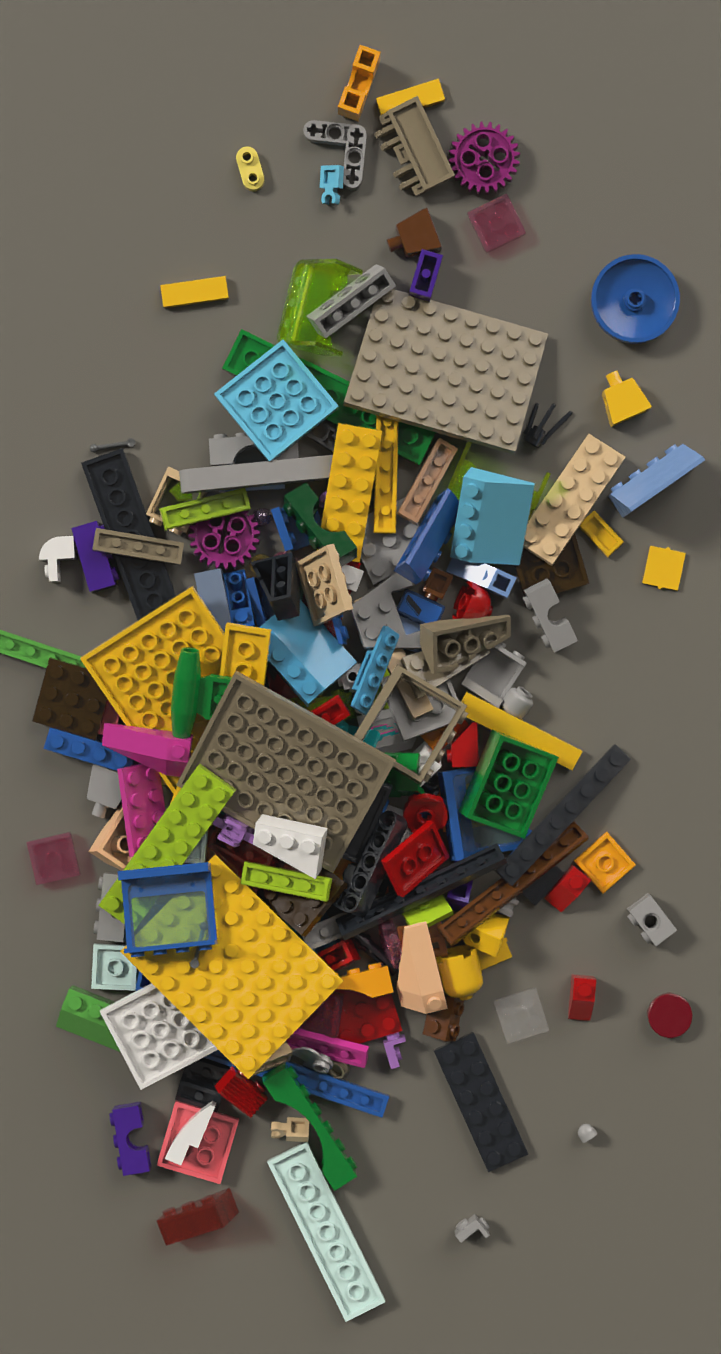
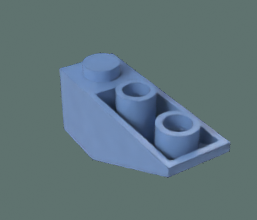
M456 558L451 559L446 572L465 581L474 582L504 599L508 598L516 580V577L488 564L471 563Z

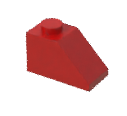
M471 722L450 745L451 750H447V763H451V767H477L479 762L477 722Z
M571 864L544 899L562 912L581 894L591 879Z
M351 939L342 940L317 953L334 972L361 959Z
M571 975L568 1019L591 1020L596 991V978L594 976Z

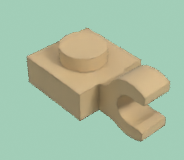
M287 1117V1123L272 1122L271 1138H281L286 1135V1141L308 1142L310 1122L307 1118Z

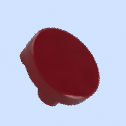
M667 992L657 996L647 1010L648 1022L651 1028L658 1035L665 1038H676L683 1035L692 1023V1009L689 1003L678 994Z

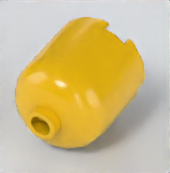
M467 944L447 948L448 957H435L443 990L448 996L460 998V1000L471 999L473 994L483 985L477 949L473 947L469 949Z

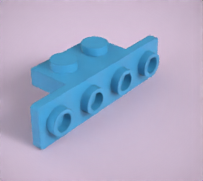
M388 626L382 627L374 649L367 650L352 690L356 693L351 707L363 715H367L372 706L400 637L398 633Z

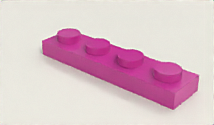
M298 1028L286 1040L292 1050L301 1047L311 1048L319 1054L329 1056L331 1060L365 1068L368 1061L369 1046Z

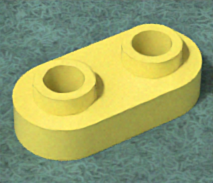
M243 147L236 155L238 168L244 187L249 191L255 192L264 185L263 171L255 149ZM246 154L251 156V159L248 161L243 159V156ZM252 175L257 176V180L254 182L249 180Z

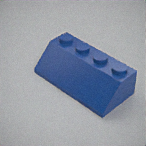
M447 488L434 499L394 569L396 573L415 585L422 580L426 581L431 573L430 565L432 562L436 563L442 553L440 551L442 544L446 545L452 536L450 530L456 524L459 500L452 490Z

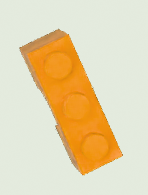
M359 45L347 87L345 86L338 105V115L359 122L380 63V51Z

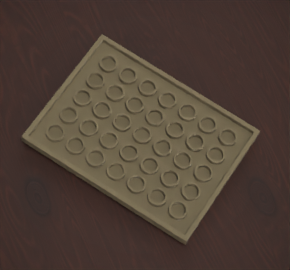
M391 289L374 302L343 406L514 455L548 333L437 301H425L409 296V293Z
M236 671L176 785L182 788L196 767L201 764L236 789L221 811L255 829L256 822L262 814L328 828L322 867L333 873L396 759Z

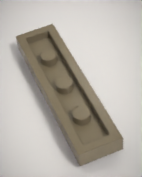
M96 528L92 551L181 565L184 543Z

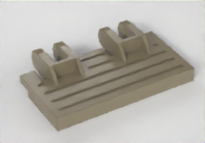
M418 96L378 116L382 126L390 122L392 124L377 131L374 134L376 139L383 138L395 131L398 135L384 142L380 146L381 150L387 151L393 148L401 165L409 161L411 162L393 173L394 177L401 178L412 171H415L417 175L402 182L399 185L400 190L403 191L411 187L415 196H418L455 178V174Z

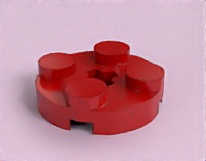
M428 793L413 794L404 805L403 817L406 818L407 826L411 829L412 833L428 820L434 822L437 830H439L447 823V807L440 796ZM427 811L431 815H427V818H422L420 813Z

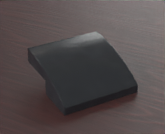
M201 1058L184 1068L175 1100L201 1108L214 1101L216 1105L213 1111L217 1112L222 1096L217 1092L215 1085L231 1066L206 1058Z

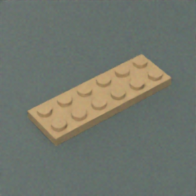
M588 434L528 521L523 548L553 566L626 457Z

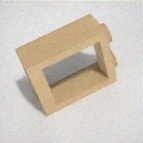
M169 466L146 513L150 517L149 522L160 527L163 523L162 518L156 514L171 479L180 483L179 471ZM200 492L197 499L206 497L207 492ZM192 524L170 529L169 531L179 536L182 533L188 535L189 527Z

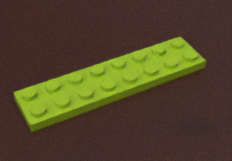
M199 764L124 870L183 865L236 789ZM117 878L98 906L125 924L122 883ZM160 895L132 899L134 931Z

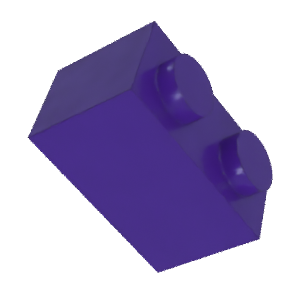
M421 250L409 296L430 302L443 255Z

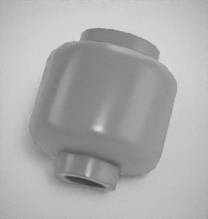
M523 687L510 688L502 698L501 707L507 713L523 719L533 706L531 699L533 696Z

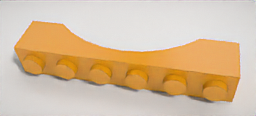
M381 962L368 965L369 969L360 971L359 967L346 970V975L339 976L344 981L336 988L361 992L372 998L394 992L388 966H382Z

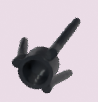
M535 403L528 425L523 432L526 434L524 440L537 448L540 444L545 445L548 438L573 414L572 411L563 416L545 434L546 431L543 430V427L556 404L553 403L539 426L534 425L532 428L539 407V403Z

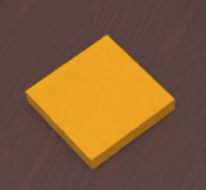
M607 831L573 860L602 894L636 866Z

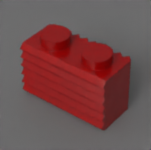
M234 1066L215 1085L217 1092L250 1118L268 1099L264 1092L266 1088L259 1081H251Z

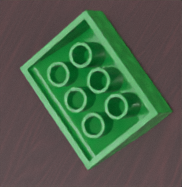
M492 730L458 811L466 818L525 839L559 757L516 738Z

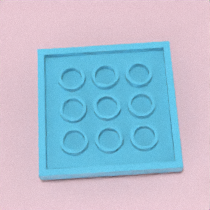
M281 340L214 393L217 400L269 462L279 457L339 409L337 403L284 340Z

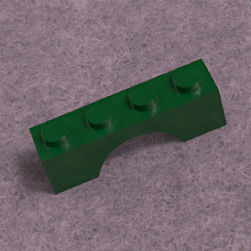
M307 483L284 495V511L289 517L292 516L295 519L297 528L301 533L305 532L309 537V543L314 549L319 550L326 545L334 544L339 554L341 567L357 558V546L345 531L330 532L324 530L316 523L314 515L319 509V498Z

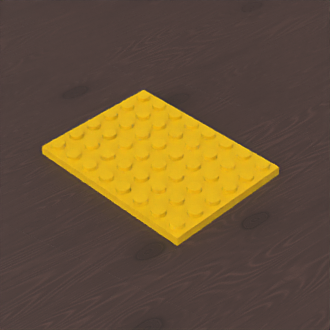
M191 586L86 653L80 660L126 726L172 731L171 699L173 680L181 649L189 647L199 650L201 677L211 674L220 675L225 633L195 588ZM198 713L191 733L193 734L191 756L210 721ZM158 772L174 794L180 777Z
M215 854L208 862L211 863L218 944L212 945L211 950L200 951L198 958L199 967L192 968L190 966L197 946L189 947L190 952L176 953V948L167 949V954L153 955V951H145V956L131 957V953H124L127 945L120 952L249 1079L344 980L247 885L241 884V879ZM203 891L177 893L135 936L136 947L197 942L201 932L200 924L202 922L208 923L205 893ZM208 929L205 930L203 941L209 939Z

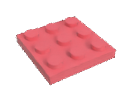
M176 1100L157 1166L221 1184L239 1118L213 1111L199 1147L196 1148L189 1145L182 1165H178L166 1160V1154L181 1128L201 1107Z

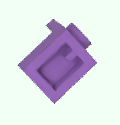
M397 1032L387 1035V1039L383 1040L391 1069L400 1067L399 1060H402L399 1046L394 1047V1045L406 1041L405 1035H400Z

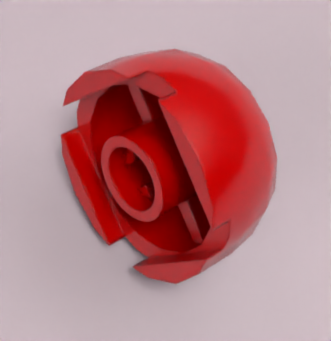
M467 581L468 586H462L456 597L453 609H456L457 612L456 616L452 614V618L474 619L490 616L493 606L491 605L489 592L484 587Z

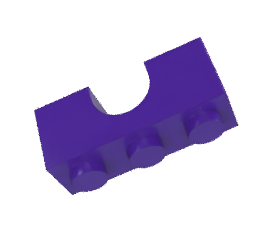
M141 1101L114 1106L112 1113H110L111 1126H115L116 1134L113 1135L115 1148H119L120 1156L117 1157L118 1169L122 1170L123 1176L149 1172L152 1165L148 1145L136 1146L129 1139V1132L131 1130L142 1128L144 1125Z

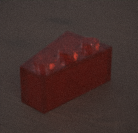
M215 826L207 845L240 879L242 878L245 861L276 867L279 860L277 857L245 840H242L238 847H233L219 840L217 837L222 829ZM248 886L256 895L261 894L264 890L263 888Z
M229 1187L197 1201H189L179 1208L171 1207L162 1212L163 1215L157 1220V1224L167 1246L224 1228L239 1213V1210Z

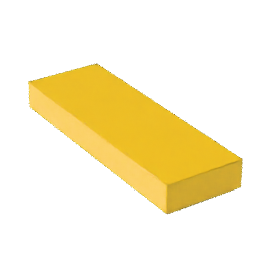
M439 78L376 98L380 115L416 96L419 97L423 108L445 102Z
M226 276L160 285L164 308L229 299Z

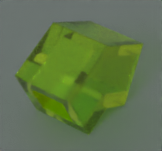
M180 482L169 490L179 503L193 500L192 493H181Z

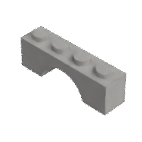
M245 432L236 433V437H227V434H216L214 438L209 439L211 467L233 465L237 457L244 450L256 446ZM298 441L277 457L276 460L299 458Z

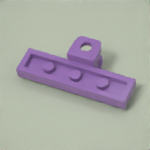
M219 813L212 823L222 829L217 837L219 840L233 847L240 846L242 840L253 844L255 829L226 813L224 815Z

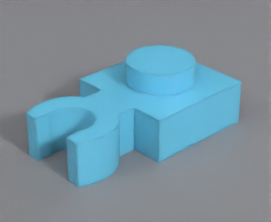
M321 166L320 188L325 189L321 197L322 204L329 205V199L332 196V204L339 205L340 196L337 193V189H343L344 166Z

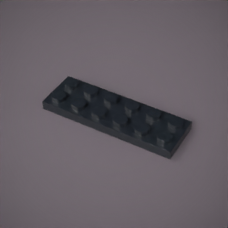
M474 1032L434 1049L437 1060L487 1171H493L528 1155V1151Z

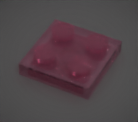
M507 193L467 212V216L485 253H489L526 234Z
M71 832L27 842L36 885L81 875Z

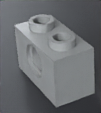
M648 893L627 908L630 913L627 916L634 926H640L643 930L641 936L647 944L652 942L657 946L677 931ZM653 915L655 923L653 926L647 927L645 925V918Z

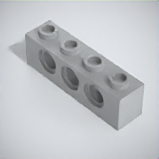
M376 264L306 317L316 332L322 337L327 338L396 287L386 269Z

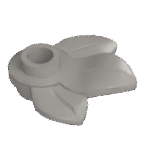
M301 1047L292 1050V1055L304 1061V1067L320 1073H328L333 1067V1062L329 1056L319 1054L311 1048Z

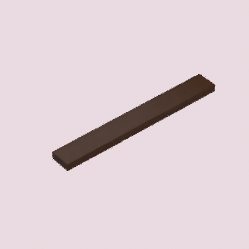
M573 821L513 886H509L502 878L439 926L437 928L438 932L453 947L589 840V836Z

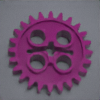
M480 122L479 128L471 124V131L463 128L464 136L457 134L459 143L452 142V147L456 150H449V155L454 157L449 159V164L455 165L452 167L454 173H457L455 181L462 179L461 187L468 184L469 192L475 187L477 188L478 195L481 189H485V193L488 195L489 188H492L497 193L498 185L505 188V180L512 182L510 174H517V170L514 167L519 166L520 162L515 159L520 157V152L515 151L518 148V143L511 144L514 136L506 137L508 129L500 132V124L493 129L492 122H489L487 127H484L483 122ZM480 139H486L489 141V144L485 147H480L477 142ZM469 146H473L477 152L470 149ZM500 152L505 154L506 157L504 160L498 161L494 158V155ZM480 155L482 157L488 155V161L485 159L481 161ZM466 156H472L475 160L471 164H466L463 159ZM491 164H493L496 167H499L500 170L496 171ZM487 169L492 174L488 178H483L480 172Z
M249 510L215 518L222 521L217 527L210 524L213 519L195 523L196 526H190L189 530L193 533L189 534L188 537L189 540H194L190 543V547L197 548L194 551V556L201 554L199 560L201 563L208 560V568L213 563L216 569L223 565L225 571L228 570V565H232L235 570L237 562L244 566V558L252 559L249 552H257L253 545H259V540L254 538L260 536V531L254 530L259 527L258 522L252 523L255 519L254 514L247 516ZM229 517L228 535L225 537L223 552L220 554L221 535L224 533L225 520ZM235 523L243 525L240 531H235L231 527ZM213 539L217 542V545L209 548L205 543ZM230 544H236L239 548L235 552H230L227 550V547Z

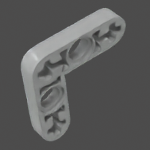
M317 120L307 122L303 128L304 137L307 141L346 146L343 185L348 190H357L361 186L367 140L365 128L355 124ZM316 127V131L323 132V127H326V138H322V133H315V136L312 137L307 130ZM333 128L339 129L341 131L340 138H330L329 131ZM355 131H359V134L363 136L358 140V147H354V137L351 136L355 134ZM356 152L360 154L361 159L358 163H351L348 156ZM347 167L355 169V179H359L354 181L353 185L350 184L349 180H346V178L351 176V169H347Z

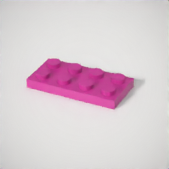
M143 764L117 769L130 857L134 856L166 811L161 775L158 771Z

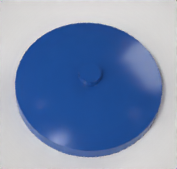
M640 254L625 255L607 264L597 276L591 292V308L600 328L610 337L629 344L646 343L661 336L675 320L680 305L679 287L671 271L660 261Z

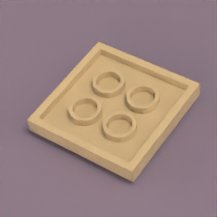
M334 544L326 545L296 562L314 626L322 625L353 609L352 598L346 586V577L342 572L339 554Z

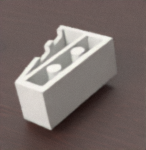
M262 814L255 825L253 845L316 879L322 869L328 828Z

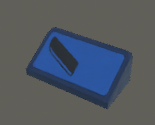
M405 589L397 606L400 616L417 624L438 621L445 610V606L409 589Z

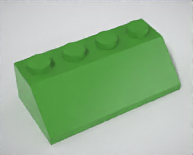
M72 985L62 1005L56 1027L121 1052L100 1013L101 1009L113 1004L115 1001Z

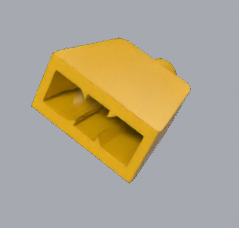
M618 370L606 375L610 387L602 392V397L611 427L652 408L650 402L633 378L622 381Z
M497 913L493 914L465 936L464 943L496 957L505 936L510 917Z

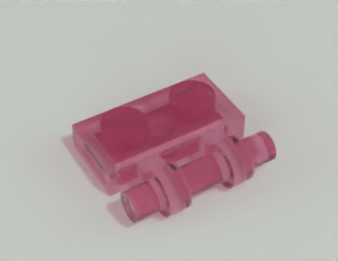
M391 919L379 924L378 928L380 943L386 958L389 959L393 968L397 969L401 961L402 953L399 951L401 949V942L397 934H394L396 930Z

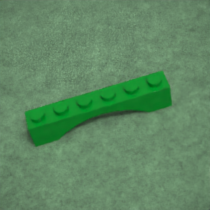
M283 1062L262 1076L263 1083L275 1101L284 1103L299 1111L315 1128L322 1145V1172L333 1190L336 1191L357 1177L355 1170L358 1168L357 1164L351 1156L347 1157L344 1153L346 1148L340 1138L335 1139L332 1132L334 1130L329 1121L326 1120L324 1122L321 1118L322 1111L316 1102L312 1104L308 1098L310 1093L304 1084L300 1086L296 1080L298 1075L292 1066L288 1067Z

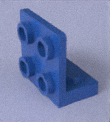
M277 507L271 509L286 553L311 545L308 540L309 537L305 532L301 533L295 519L292 516L289 517L284 508L280 509ZM317 511L314 515V519L316 523L321 527L322 521Z

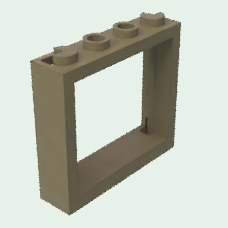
M396 665L354 737L364 741L400 679L454 709L456 713L419 775L396 761L392 767L395 771L421 785L423 780L428 782L434 771L431 767L434 762L439 763L445 753L442 750L445 743L450 744L457 733L454 731L457 723L462 725L468 713L465 712L467 705L403 667Z

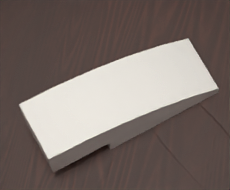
M212 1101L201 1108L181 1128L166 1154V1160L182 1165L189 1145L196 1148L199 1147L216 1102Z

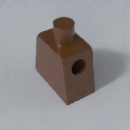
M424 208L396 225L398 236L386 240L390 252L402 248L406 258L420 256L422 249L438 253L441 252L442 248L428 208Z

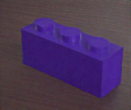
M98 521L71 528L89 592L91 593L118 586L116 581L119 580L117 568H112L110 559H113V554L92 551L96 528L105 529L104 525L100 526Z

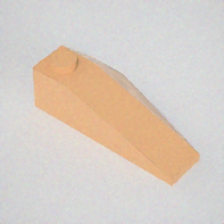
M122 803L88 851L106 864L121 871L124 870L132 859L129 856Z
M427 922L405 926L401 947V961L398 968L399 975L396 983L401 1007L424 1014L448 1009Z

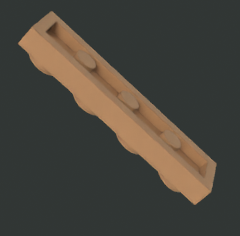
M441 438L437 439L397 512L399 516L415 525L419 522L458 448Z

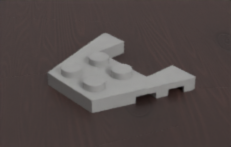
M398 573L389 577L352 604L353 609L351 613L364 649H374L383 626L390 627L400 635L395 648L406 650L422 649L420 646V631L408 635L405 634L392 597V593L412 587V582Z

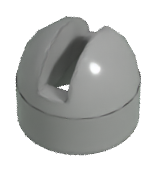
M583 1124L579 1127L578 1136L583 1143L597 1135L596 1130L590 1124Z

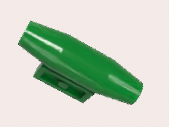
M186 647L181 649L174 673L171 699L172 735L181 739L190 738L197 713L206 720L211 719L232 677L215 674L201 677L200 653L195 648Z

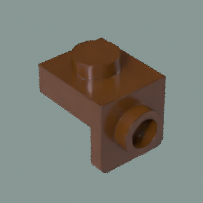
M433 567L422 590L426 593L425 597L435 602L438 599L443 600L453 576Z

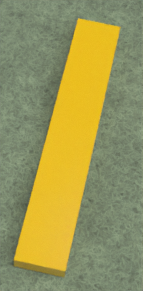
M376 415V429L382 430L375 471L374 533L396 534L398 421Z
M468 692L465 693L461 701L467 705L465 710L468 713L467 718L491 730L506 734L558 756L559 758L556 763L570 770H573L583 752L581 749Z

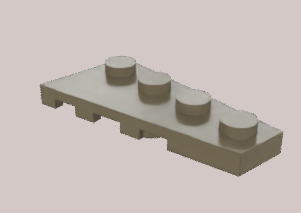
M486 648L477 653L476 657L472 660L467 659L460 663L458 668L438 674L431 673L423 651L402 657L401 661L404 669L433 686L439 687L458 673L488 656L491 651ZM411 685L416 700L427 694Z

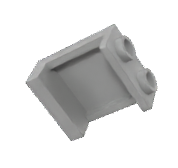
M503 642L490 649L491 653L473 664L460 684L498 708L503 702L502 698L512 687L527 664L523 661L525 658L523 655L515 650L513 653L505 649L507 645Z

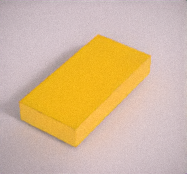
M595 510L579 526L607 558L624 543Z

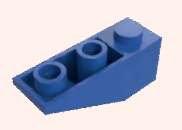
M245 569L223 573L231 623L256 627L253 607L246 583Z

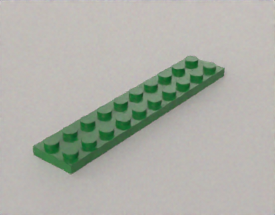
M241 329L222 370L237 376L275 345ZM298 357L339 406V409L325 420L337 426L338 423L376 429V415L343 406L350 384L349 381ZM398 421V455L420 466L436 432Z

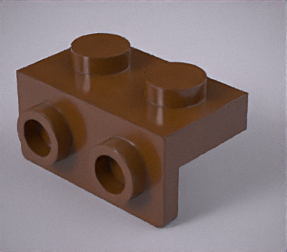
M444 994L448 1009L426 1015L423 1035L443 1041H455L460 1031L459 1022L464 1012V1000Z

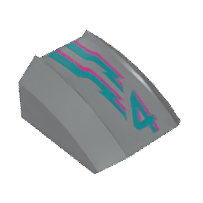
M390 708L382 710L371 727L372 730L380 732L376 749L381 752L395 753L411 749L416 740L415 737L404 742L402 741ZM366 715L357 716L359 727Z

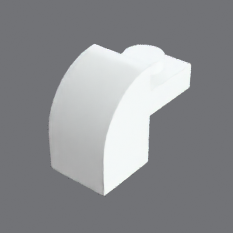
M74 536L52 538L41 548L39 560L48 561V565H45V577L49 578V582H61L60 560H77V547Z

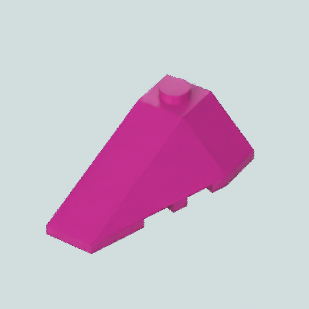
M104 723L102 746L162 774L181 777L191 758L193 734H191L190 738L181 739L174 737L172 731Z

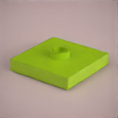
M440 895L401 915L408 926L426 921L427 926L430 927L452 916L453 910L444 896Z

